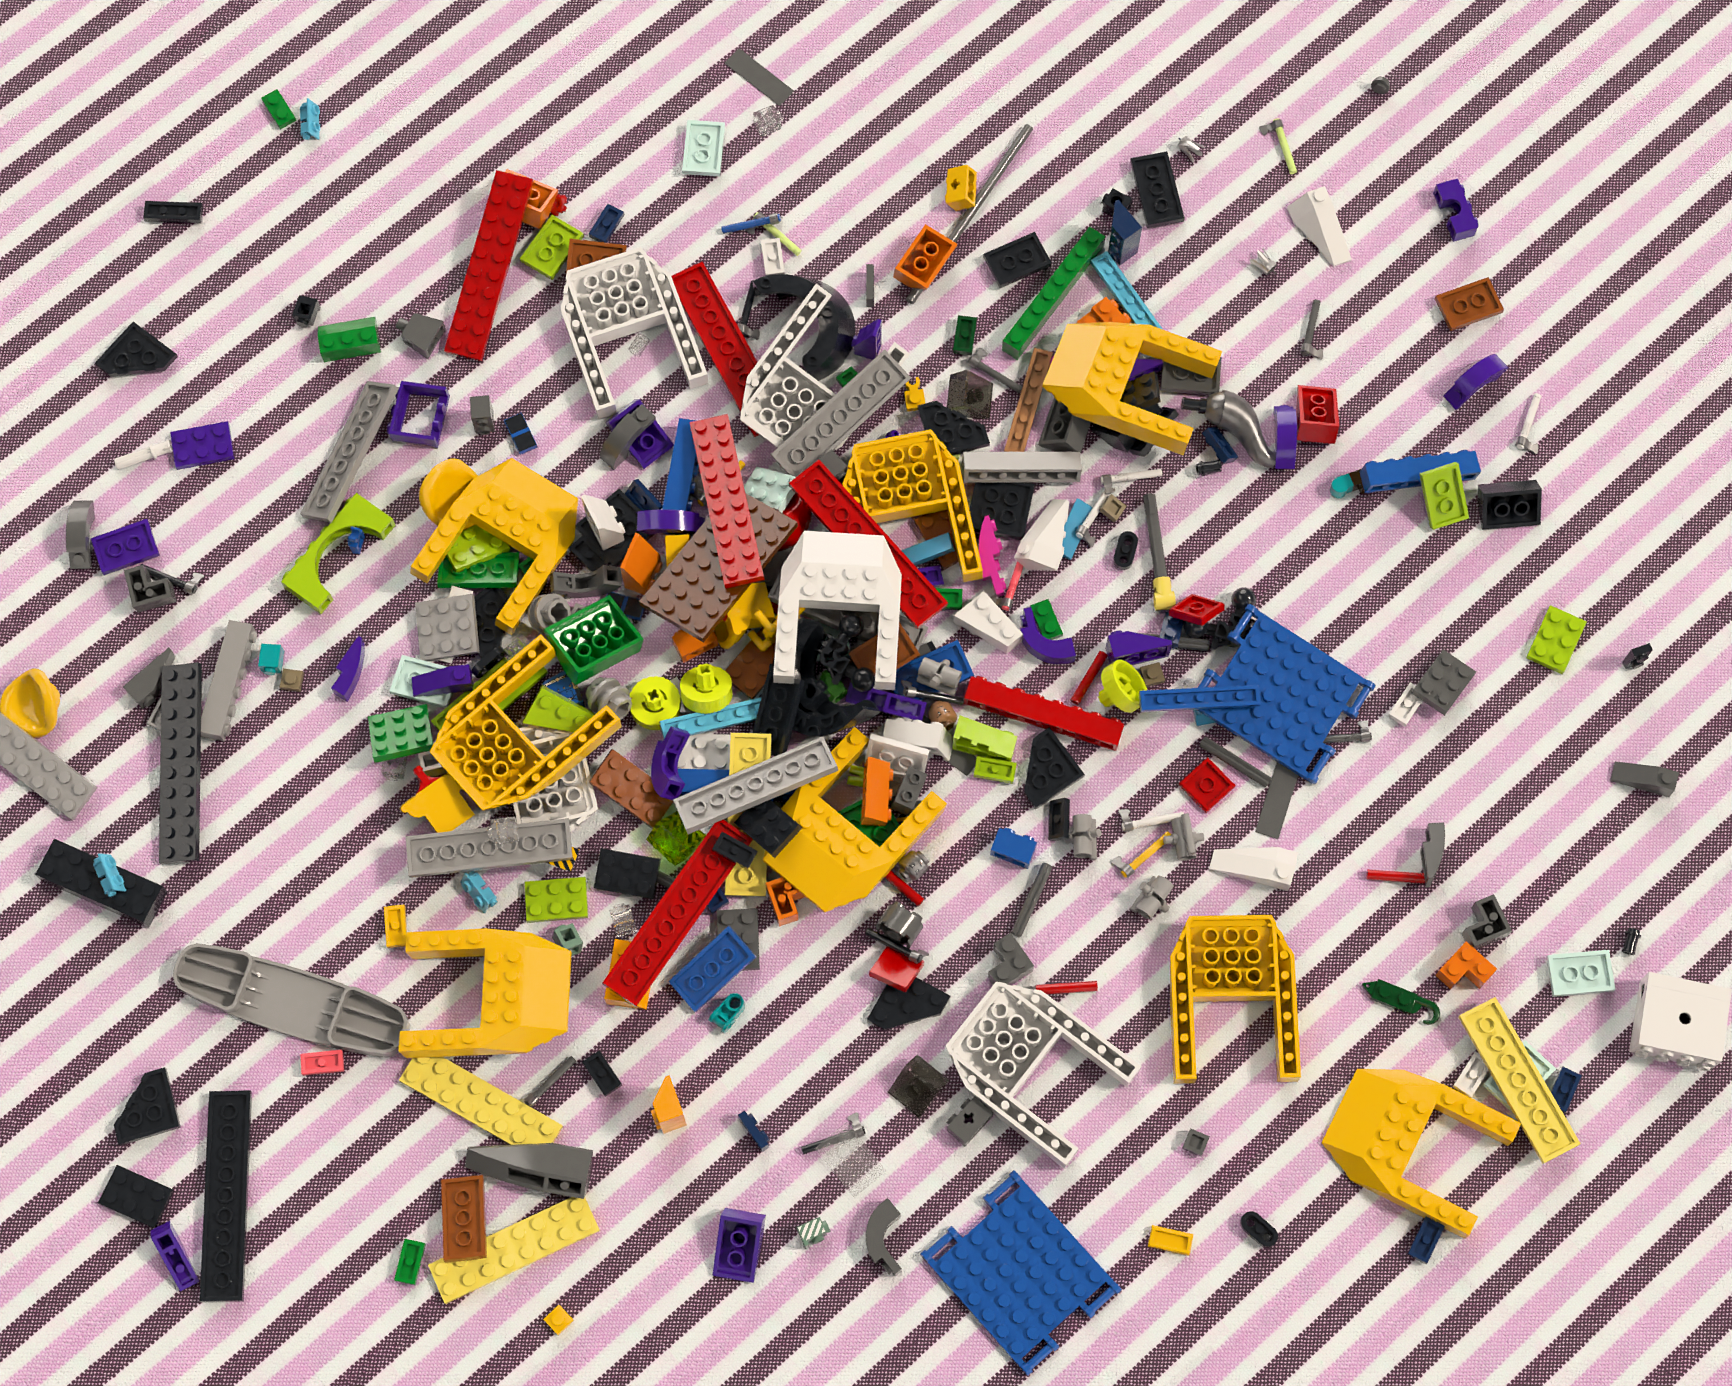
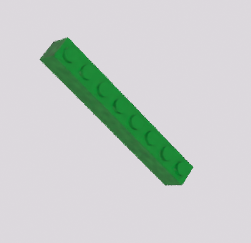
M1089 226L1003 339L1002 351L1016 360L1020 358L1089 267L1091 260L1102 250L1105 242L1103 234Z

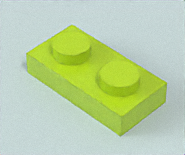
M977 756L973 777L1013 784L1017 763Z

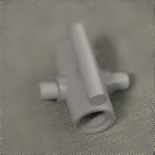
M924 657L918 670L917 682L954 696L962 672L949 667L950 661L948 659H944L943 662L939 663Z
M1185 813L1181 817L1171 820L1173 834L1163 837L1164 844L1175 845L1179 861L1196 858L1195 844L1198 841H1204L1203 833L1196 834V832H1192L1189 813Z
M1088 814L1073 816V832L1064 841L1066 844H1073L1075 858L1097 859L1096 837L1101 836V830L1096 829V819H1092V816Z
M1158 875L1157 878L1152 876L1147 884L1145 882L1140 884L1139 888L1142 892L1130 910L1134 913L1138 912L1149 920L1152 919L1157 910L1161 909L1166 913L1170 907L1166 904L1165 899L1174 885L1162 876Z

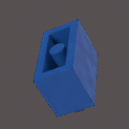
M999 828L990 855L1028 869L1037 847L1035 839L1028 835H1017L1014 830L1009 828Z

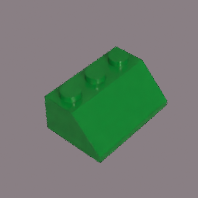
M376 317L318 326L319 349L324 362L381 353Z

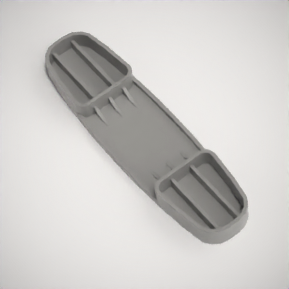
M196 943L182 950L174 966V983L184 994L244 1021L308 1042L349 1052L388 1058L399 1053L400 1031H410L409 1019L403 1010L381 997L305 970L251 956L244 951Z

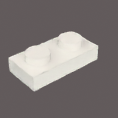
M780 238L761 240L765 275L785 274Z
M1411 682L1388 715L1404 727L1422 702V700L1412 694L1416 686Z
M1474 1052L1453 1085V1088L1470 1098L1488 1072V1068L1479 1053Z

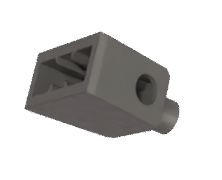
M414 313L409 321L400 318L396 324V328L403 331L401 334L403 342L427 359H429L446 330L442 320Z

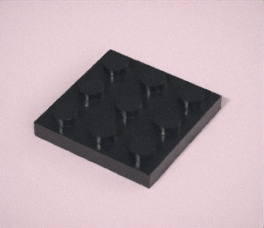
M975 482L969 509L974 531L981 532L984 518L989 515L990 520H994L997 531L994 532L995 535L1022 540L1025 535L1035 484L1027 482Z
M617 489L605 501L609 507L613 506L617 514L615 517L617 523L621 522L626 533L623 534V542L603 550L586 516L575 525L582 536L584 535L607 558L611 566L615 567L623 562L635 533L640 534L646 541L655 535L637 531L638 511L641 510L620 489Z

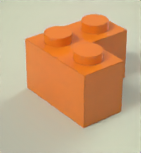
M783 877L766 882V890L779 927L798 921V912L794 901L805 896Z
M1466 941L1435 976L1449 989H1452L1463 976H1466L1480 989L1496 972L1497 968Z

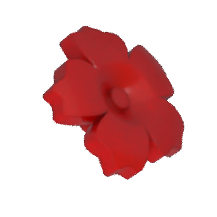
M557 194L550 211L552 215L558 216L559 213L566 212L567 207L563 205L567 203L565 195Z

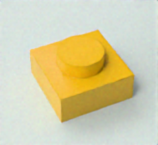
M560 1305L543 1319L558 1336L574 1321Z

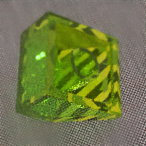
M676 811L657 822L646 840L653 848L666 857L670 863L676 866L685 861L698 848L706 835L700 829L687 834L679 812Z

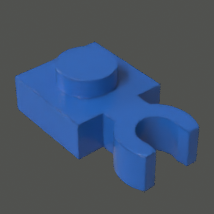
M351 526L348 546L352 553L360 555L365 536L360 528Z

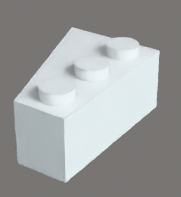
M984 591L958 611L953 618L954 624L960 625L971 634L986 640L985 642L1006 654L1022 642V632Z
M902 718L886 719L883 737L930 750L928 756L930 758L934 754L942 756L944 761L950 760L953 737L943 724L939 722L927 724L920 720L909 722Z

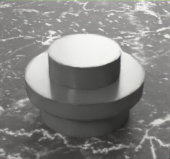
M1383 76L1376 77L1371 83L1372 90L1378 94L1387 93L1390 89L1389 80Z

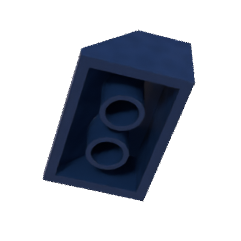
M1117 200L1114 206L1108 253L1114 261L1121 265L1138 253L1142 226L1122 203Z

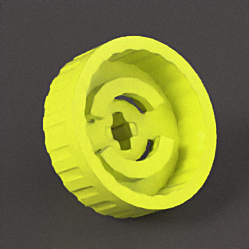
M1116 660L1104 668L1101 673L1104 689L1099 692V701L1105 707L1115 704L1120 710L1128 713L1140 708L1139 691L1147 690V687L1138 671L1124 660Z
M707 663L699 664L697 667L687 671L681 678V700L688 709L697 713L707 714L722 710L730 703L733 696L730 675L720 667Z
M658 676L642 679L632 688L630 692V698H632L630 712L635 722L641 727L648 730H661L660 721L679 717L681 698L678 689L670 680ZM661 708H663L661 711L656 712V713L649 711V710H651V711H658V710H660Z

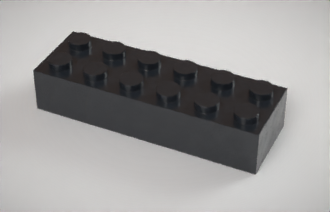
M57 839L52 841L35 873L41 881L147 928L150 927L168 893L162 885L116 866L119 875L124 880L123 884L126 891H116V895L108 897V894L104 893L100 882L106 877L98 878L93 866V860L98 857Z

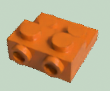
M1105 297L1076 323H1130L1131 318L1127 313H1121L1118 310L1119 306L1114 299L1109 300Z

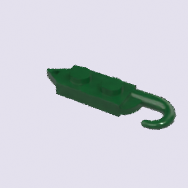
M1380 979L1374 982L1362 983L1363 988L1371 996V1000L1406 1014L1413 1015L1417 1013L1421 1006L1431 1009L1434 1016L1431 1020H1423L1424 1024H1434L1440 1018V1009L1436 1003Z

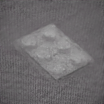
M848 1122L814 1148L853 1197H856L886 1172V1169Z

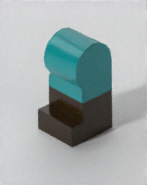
M1361 469L1335 478L1330 487L1331 495L1335 498H1343L1346 493L1359 490L1360 494L1365 493L1360 476Z

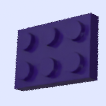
M228 421L170 432L174 462L177 470L235 459Z
M148 519L91 538L103 575L160 556Z

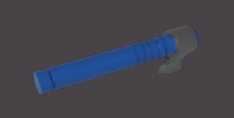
M774 213L764 218L730 224L721 228L723 234L756 226L778 224L783 217L778 213Z

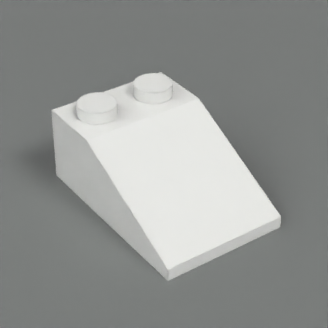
M582 495L586 518L602 549L605 550L623 542V534L626 532L622 523H617L615 519L617 514L613 506L609 507L605 500Z

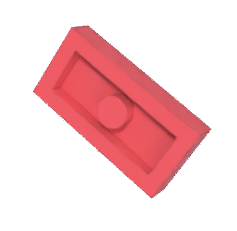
M343 1050L300 1054L301 1074L303 1076L344 1072Z

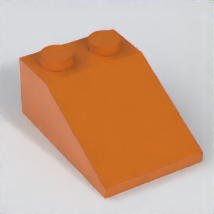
M635 533L620 570L624 588L645 595L655 583V575L660 573L663 562H661L660 554L638 533Z

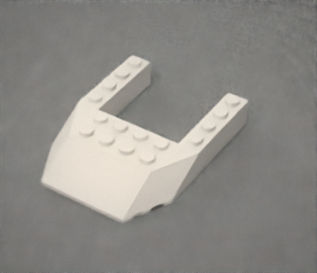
M639 247L567 271L561 313L598 420L614 415L617 412L594 346L666 323L690 389L709 384L705 366L672 277L653 258H650L643 249Z
M815 284L752 369L746 380L740 421L777 448L836 395L787 358L832 296L817 284ZM895 342L887 351L900 366L910 354ZM847 437L839 446H837L833 451H835V450L841 448V447L843 446V444L845 443V441L848 439V437Z
M815 531L803 532L781 569L773 674L774 683L794 684L800 607L879 612L875 689L895 690L902 574L884 536Z
M536 725L519 728L544 757L574 733ZM430 751L418 753L420 765L427 776L434 777L448 773L432 756ZM586 757L561 779L532 797L513 803L517 824L569 818L570 832H572L598 810L593 786L588 783L591 777Z
M995 982L945 1047L965 1088L987 1106L999 1119L1065 1169L1077 1153L1078 1147L1015 1100L1014 1096L1060 1037L1126 1087L1129 1086L1139 1073L1141 1066L1043 991Z

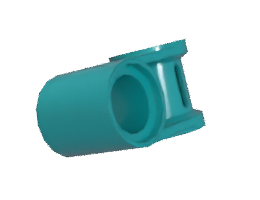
M732 993L727 996L722 1004L710 1015L708 1021L714 1022L722 1029L721 1032L726 1033L745 1009V1002L742 996L738 993ZM739 1000L741 1004L738 1008L733 1009L730 1007L731 1001Z

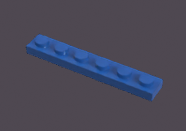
M1259 685L1139 691L1140 712L1253 707L1261 705Z

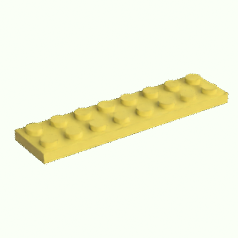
M731 733L729 776L771 758V734ZM744 811L728 817L729 824L747 835L734 823ZM753 839L749 847L758 852L748 870L737 864L725 879V895L766 897L767 864L762 861L765 850Z
M1496 997L1459 1015L1458 1018L1516 1119L1521 1123L1523 1131L1542 1164L1579 1146L1581 1143Z
M444 1057L412 1058L399 1079L401 1083L510 1145L554 1143L563 1128L558 1122Z
M571 1197L486 1237L487 1258L445 1263L444 1258L428 1264L442 1299L447 1304L583 1240L600 1230L586 1198Z

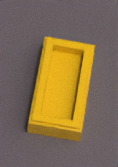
M1152 1225L1148 1247L1189 1256L1193 1234Z

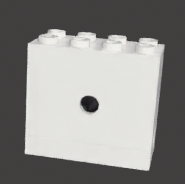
M1648 972L1639 982L1629 1052L1635 1053V1056L1640 1058L1650 1056L1655 1057L1659 1062H1668L1669 1060L1683 1067L1692 1065L1697 1066V1069L1701 1071L1712 1070L1722 1062L1732 989Z

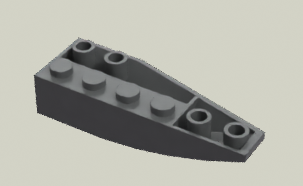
M556 1143L472 1146L467 1148L465 1167L521 1187L584 1199L589 1188L593 1150Z

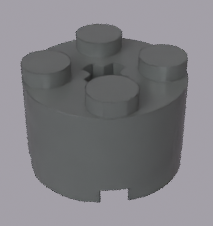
M895 901L894 904L888 906L875 927L878 932L881 929L884 932V936L902 946L906 945L907 948H910L923 929V924L921 923L923 918L916 912H909L905 909L904 905Z

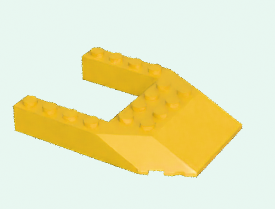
M1117 322L1067 324L1042 387L1049 393H1052L1054 398L1059 403L1062 402L1068 408V411L1076 417L1184 455L1194 428L1126 404L1120 400L1139 352L1212 379L1222 351L1147 324Z
M930 429L854 444L843 486L876 523H882L947 510L963 582L983 579V569L959 462L950 454L947 447L939 441L936 434Z
M510 458L471 481L450 507L412 563L410 574L428 583L468 522L474 523L534 560L496 617L495 626L512 635L528 612L529 604L539 595L549 580L550 574L555 571L574 542L578 498L513 458Z
M541 634L448 711L445 722L437 735L436 742L430 750L432 756L482 811L532 797L561 779L622 727L618 716L606 705L544 757L497 706L556 657L554 648Z
M855 727L831 751L839 771L798 787L781 808L802 829L776 858L772 857L765 850L762 860L824 913L838 906L847 905L854 900L867 897L942 815L947 805L944 800L931 791L879 847L821 799L868 747L869 738Z
M1272 915L1189 916L1170 956L1173 1084L1195 1083L1197 1079L1193 1002L1273 1001L1277 1082H1298L1301 1078L1295 959L1294 953L1287 945Z
M487 928L407 932L405 952L412 959L484 956L480 1028L400 1031L398 1051L405 1058L524 1054L532 1051L534 1047L542 1043L545 1044L551 1041L553 1037L568 1032L572 954L570 950L533 933Z
M1357 1069L1321 1143L1331 1153L1337 1164L1345 1171L1350 1181L1423 1218L1427 1216L1444 1225V1229L1466 1239L1470 1235L1478 1216L1401 1177L1433 1109L1507 1146L1513 1142L1521 1123L1444 1084L1405 1070Z

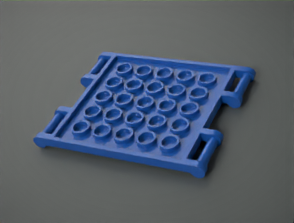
M1248 604L1244 615L1234 631H1231L1227 636L1230 641L1240 647L1221 677L1213 670L1207 669L1204 673L1205 677L1198 688L1208 687L1211 681L1216 683L1215 687L1259 685L1261 705L1196 710L1315 785L1319 780V774L1330 756L1332 757L1336 752L1333 747L1323 743L1324 739L1341 712L1353 719L1357 718L1360 707L1376 685L1266 616L1255 606ZM1253 616L1257 620L1245 639H1242L1240 634ZM1359 684L1363 689L1352 707H1348L1346 704ZM1319 749L1323 754L1312 772L1309 773L1306 769Z
M1013 1170L1002 1184L992 1193L986 1194L983 1197L986 1204L993 1210L986 1218L963 1238L953 1226H950L944 1236L927 1251H922L920 1255L1020 1369L1029 1376L1036 1365L1052 1351L1055 1352L1059 1348V1345L1048 1335L1078 1307L1091 1319L1106 1301L1114 1294L1121 1292L1122 1289L1022 1180L1019 1174ZM1016 1183L1019 1188L998 1206L995 1200ZM954 1239L957 1244L935 1262L932 1257ZM1106 1283L1109 1288L1088 1306L1085 1301ZM1044 1340L1047 1345L1025 1363L1022 1358Z

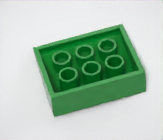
M610 595L544 629L564 672L575 686L640 652L644 640Z

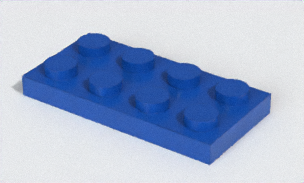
M956 640L897 669L895 690L893 691L897 695L904 696V686L901 683V680L911 682L912 687L918 690L935 693L941 692L917 682L918 670L924 657L939 663L943 662L944 659H948L950 661L949 667L962 672L959 684L971 679V676H975L959 641ZM918 697L912 698L920 701L924 700L923 698Z
M728 926L668 982L692 1010L697 1012L756 958V955L737 933Z

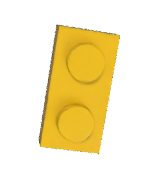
M405 905L384 907L387 948L406 946L407 923Z

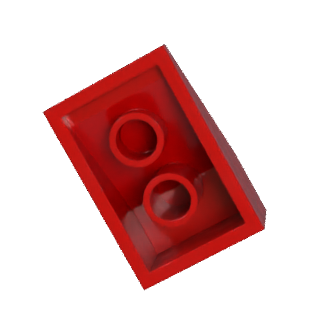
M1298 385L1296 405L1297 440L1335 444L1339 430L1337 391L1335 388Z

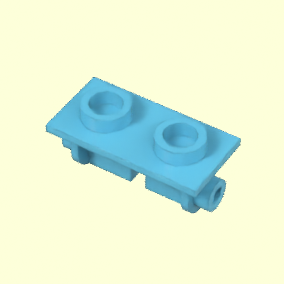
M307 98V103H302V106H300V120L303 122L301 123V136L305 140L310 139L311 136L319 140L320 109L309 98Z
M99 853L98 858L93 860V866L98 878L106 877L100 881L104 893L111 897L116 895V891H126L123 884L124 880L116 868L115 859L109 854Z
M478 872L464 873L460 882L463 890L469 893L473 898L474 904L483 913H486L489 905L493 907L497 904V897L489 887L481 889L486 883Z

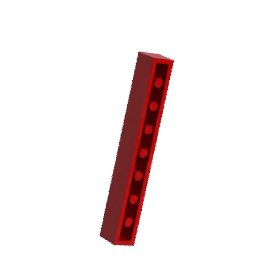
M971 676L964 696L965 705L1042 729L1050 727L1055 733L1113 751H1117L1124 728V723H1121L1117 718L1108 719L1102 717L1097 712H1085L1078 706L1069 707L1059 700L1050 701L1039 694H1027L1023 689H1011L1001 682L992 683L981 676Z

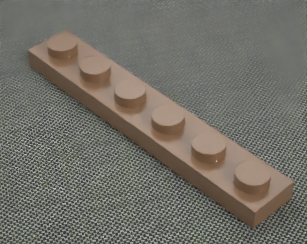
M1038 348L1033 350L1004 452H1025L1043 390L1042 385L1048 373L1053 352Z

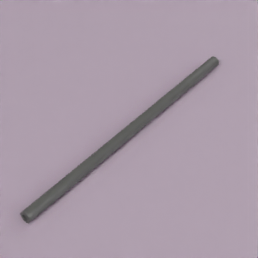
M1025 124L977 194L975 207L966 210L948 238L955 243L957 242L1033 131L1032 126ZM913 288L906 301L914 304L924 289Z

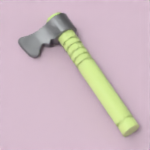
M1277 118L1270 124L1260 126L1259 129L1263 135H1267L1268 131H1276L1289 173L1295 174L1297 169L1284 134L1282 120Z
M757 212L753 218L758 219L765 216L761 212ZM771 224L762 225L774 237L780 238V242L796 256L802 252L776 227ZM758 226L745 229V231L754 234L755 228H758Z

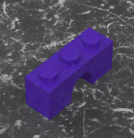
M1458 178L1436 184L1433 194L1439 209L1449 207L1457 212V215L1449 218L1446 225L1452 241L1455 242L1475 236L1479 224L1477 218L1473 217L1471 212L1472 206L1470 201L1466 200L1464 186L1459 183Z

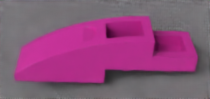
M988 515L985 516L981 527L979 556L983 569V581L991 579L997 598L1003 596L1004 590L1007 589L1004 578H1000L998 571L1001 570L998 559L994 560L995 557L1000 556V550L1003 548L1000 538L996 539L994 534L997 531L995 521L990 520Z

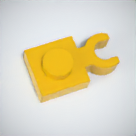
M916 377V384L911 385L909 381L905 384L906 389L909 390L904 391L906 412L918 411V405L925 404L924 390H918L920 386L918 377Z

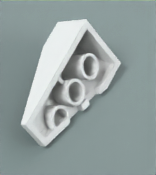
M1325 186L1305 193L1287 207L1294 225L1298 229L1300 228L1306 235V238L1318 247L1319 252L1333 267L1352 260L1333 203Z
M1052 499L1021 540L1014 559L1027 570L1057 571L1064 554L1062 542L1063 538L1066 537L1064 524L1068 518V500Z
M1280 847L1217 849L1213 852L1209 870L1288 891L1296 867L1298 852Z

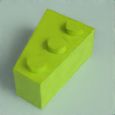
M542 685L526 713L523 723L575 732L591 719L595 713Z
M959 715L952 749L976 756L1011 762L1017 743V736L1012 732L1002 731Z

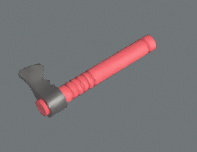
M1018 561L1005 597L1002 599H997L995 595L990 597L997 606L1006 611L1012 607V599L1024 567Z

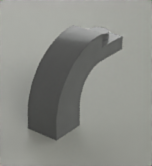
M642 404L633 413H628L604 442L600 458L615 470L627 459L628 450L632 443L656 420V416Z
M93 500L73 501L70 505L66 522V552H69L70 569H90L92 566L89 537L91 525L95 520Z
M602 565L597 570L585 574L552 572L550 574L551 593L566 594V598H588L611 593L622 586L620 567Z
M887 1198L877 1206L869 1218L866 1228V1247L875 1266L880 1261H883L884 1263L881 1265L889 1275L892 1273L894 1276H897L902 1272V1268L887 1251L884 1245V1235L887 1229L901 1218V1213Z

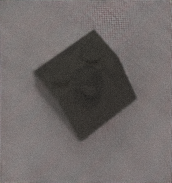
M969 370L950 374L947 408L954 409L967 416V418L990 419L993 383Z
M917 1054L905 1065L888 1093L920 1118L941 1094L949 1080Z

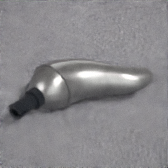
M1222 390V392H1215L1209 395L1207 399L1182 398L1181 410L1198 411L1199 414H1204L1209 422L1233 434L1241 442L1255 463L1266 468L1274 467L1275 453L1268 449L1262 436L1257 415L1252 406L1243 397L1234 392Z

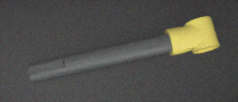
M1147 493L1143 496L1155 577L1153 580L1155 590L1153 594L1155 611L1169 610L1176 605L1174 591H1171V581L1167 577L1156 495Z

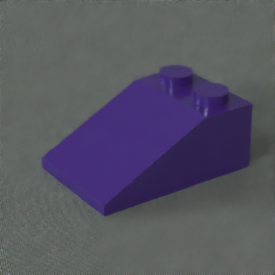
M634 399L605 422L606 425L613 431L628 413H633L641 404H644L640 399ZM655 420L635 439L628 452L645 469L672 448L674 444Z
M1118 630L1108 635L1105 649L1109 664L1116 660H1124L1131 665L1169 657L1172 641Z
M724 1208L720 1215L712 1276L754 1283L766 1215Z

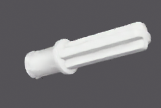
M167 440L156 445L150 444V447L115 458V465L118 469H122L151 458L157 459V456L173 452L172 445H170L171 442Z

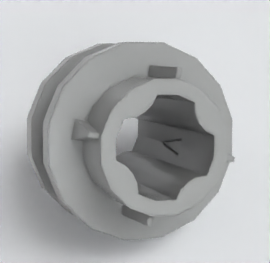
M555 593L539 595L534 598L529 604L527 612L532 628L542 634H545V628L572 615L568 602L561 595Z
M599 677L590 683L587 688L586 700L588 701V707L595 713H598L607 705L621 720L632 707V698L629 697V690L625 686H620L619 681L615 678Z

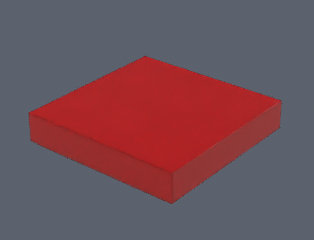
M1191 594L1170 608L1169 616L1202 626L1224 611L1225 604Z
M1208 757L1178 784L1205 813H1208L1236 787Z
M886 947L869 971V976L906 992L923 968L924 960L916 964L910 961L907 956Z

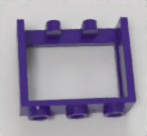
M401 381L395 395L397 399L396 404L391 409L393 417L392 421L388 423L387 434H389L393 442L401 441L429 445L438 449L450 398L447 388ZM410 394L439 398L430 436L401 432Z

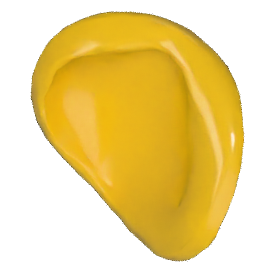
M448 459L437 464L427 474L420 487L419 501L422 510L437 526L456 499L471 481L478 476L463 461ZM469 521L464 530L473 527L475 524Z
M31 668L18 676L4 690L0 701V712L33 738H40L50 733L56 726L60 693L50 683L43 671Z

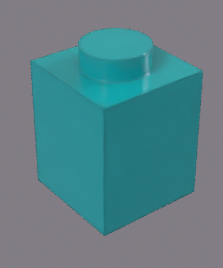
M261 643L258 667L264 674L271 676L275 675V673L282 674L285 651L281 645Z

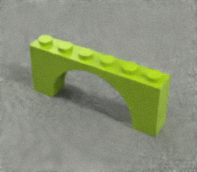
M358 493L347 499L345 507L336 513L332 523L321 530L317 540L309 544L306 553L298 557L295 566L282 577L281 583L284 588L319 614H322L333 601L331 594L322 586L319 580V562L325 549L336 539L351 534V526L360 528L363 533L374 535L382 540L396 526L393 518Z

